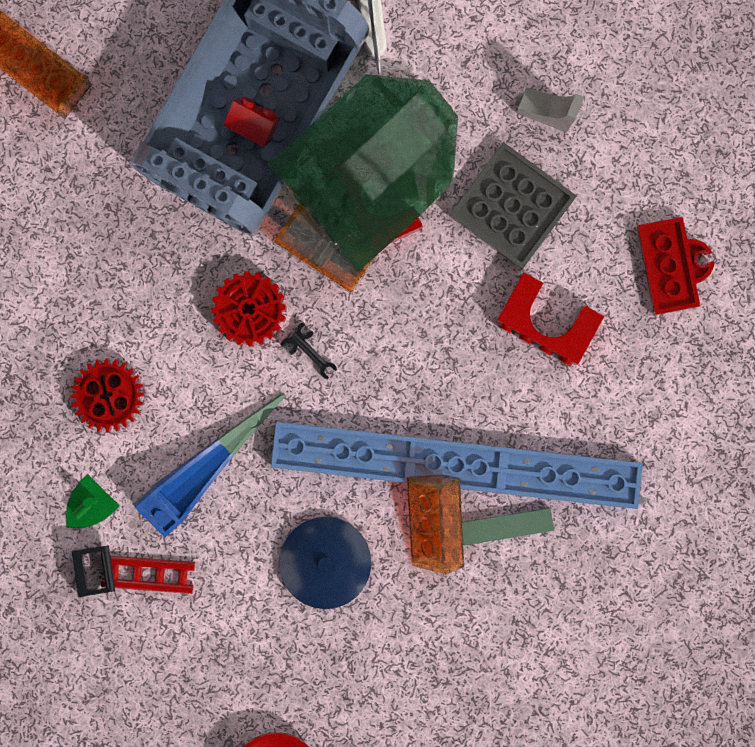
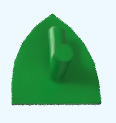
M87 474L74 488L68 500L66 528H84L98 524L109 517L120 505Z

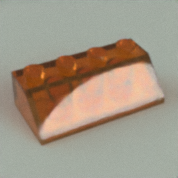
M443 474L407 477L412 566L445 575L463 568L464 549L460 478Z

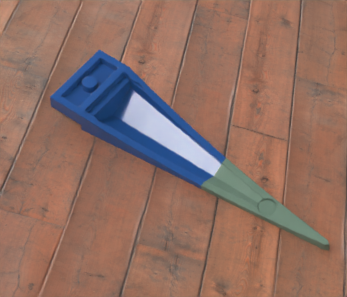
M281 393L152 485L151 489L133 504L135 509L164 537L169 535L185 520L233 456L285 398V394Z

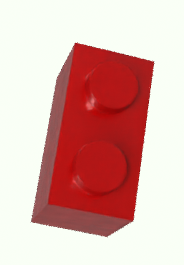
M239 97L233 101L223 126L264 147L271 142L281 118L276 116L273 110L255 105V101L252 99Z

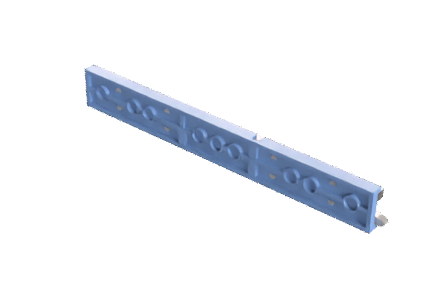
M276 422V426L267 428L268 433L275 435L271 468L638 509L639 504L646 502V498L640 496L643 463Z

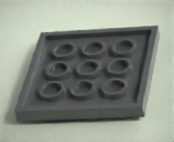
M503 142L449 216L522 270L577 196Z

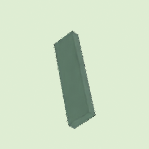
M551 508L460 522L464 546L555 531Z

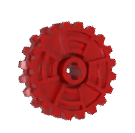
M244 271V276H239L238 273L233 274L231 281L228 278L224 280V287L218 286L216 291L219 294L212 298L215 307L211 308V313L216 315L213 322L215 325H220L218 331L222 335L227 334V340L230 342L236 340V344L239 346L247 343L249 347H254L256 342L263 345L266 338L272 340L275 338L273 333L281 331L282 328L279 324L280 322H285L286 317L282 314L284 311H287V306L282 304V301L285 300L283 293L278 294L280 288L277 284H271V278L267 276L263 279L261 273L256 272L252 276L249 271ZM246 304L249 306L255 305V308H253L255 312L253 314H244L243 310H246L244 308Z

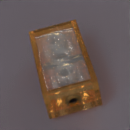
M298 204L274 241L277 247L351 295L377 257L376 253L301 204Z

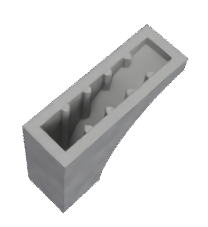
M526 87L524 94L519 92L515 102V106H518L516 113L567 133L577 117L584 97L576 93L573 96L567 97L555 96Z

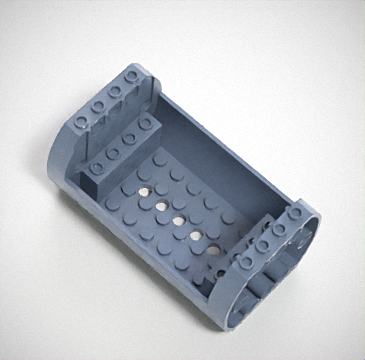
M223 0L144 142H140L129 164L161 188L240 232L255 236L369 34L367 21L347 0ZM275 65L282 66L284 68L283 74L273 76L271 74L272 67ZM268 84L273 88L269 96H263L260 93V88L263 85ZM248 97L255 101V104L260 105L261 108L265 107L273 110L275 115L281 118L271 142L266 146L262 147L223 126L230 107L237 98ZM235 143L239 146V152L236 155H229L227 153L229 144Z

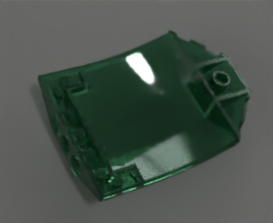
M366 74L343 97L266 165L355 270L359 272L406 230L453 182L458 115L430 80Z

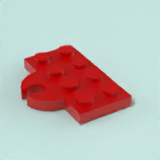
M683 217L636 226L654 315L700 307L696 284L704 281L711 275L715 262H708L705 266H701L697 263L696 258L698 254L706 256L712 254V250L700 240L687 239Z

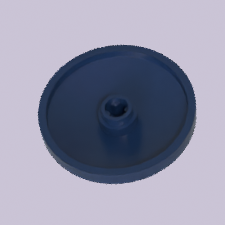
M335 517L312 518L297 526L285 540L280 553V573L286 588L303 604L318 609L338 608L351 602L364 589L371 571L370 549L363 535L350 523Z

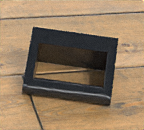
M109 545L72 551L78 597L115 591ZM101 551L106 588L88 590L83 554Z

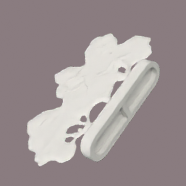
M358 0L359 12L369 25V34L363 43L364 50L368 56L375 58L380 76V56L386 51L381 0Z

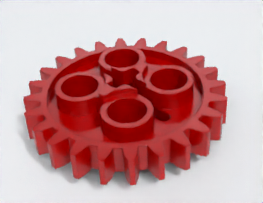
M105 358L104 365L98 359L95 362L96 367L88 363L89 371L80 369L82 378L74 377L78 382V386H71L73 390H76V394L70 395V398L76 399V402L71 407L79 408L75 416L83 415L81 423L90 421L89 429L97 425V432H101L104 426L107 433H111L112 426L116 431H120V424L128 428L127 420L135 422L136 419L133 414L142 413L137 408L138 405H145L144 402L139 400L140 397L146 396L145 393L139 392V389L145 386L144 384H137L141 376H132L135 369L126 370L127 363L125 362L119 367V360L117 359L113 361L112 365L108 358ZM118 375L121 383L118 387L114 388L111 385V378ZM102 376L105 377V385L107 391L112 392L113 396L109 397V400L115 411L114 415H111V407L109 404V400L103 399V395L106 394V390L101 380ZM95 381L98 383L99 389L97 393L92 394L89 391V385ZM121 397L127 400V406L123 410L117 406V401ZM99 403L105 407V413L102 416H98L95 412V407Z

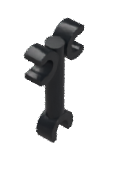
M304 322L300 323L297 327V332L290 338L284 339L281 345L285 346L289 342L293 344V349L289 352L290 355L295 354L299 347L321 369L322 377L328 380L329 377L325 374V369L327 367L333 368L334 371L338 369L333 363H327L304 340L310 339L314 332L311 331L309 334L303 335L301 329L306 324Z

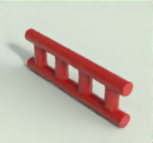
M111 556L115 588L193 594L194 585L187 584L188 571H195L196 562ZM119 565L133 566L132 580L118 579ZM142 567L156 568L155 582L141 581ZM165 569L179 570L178 584L164 583ZM104 578L101 579V587H105Z

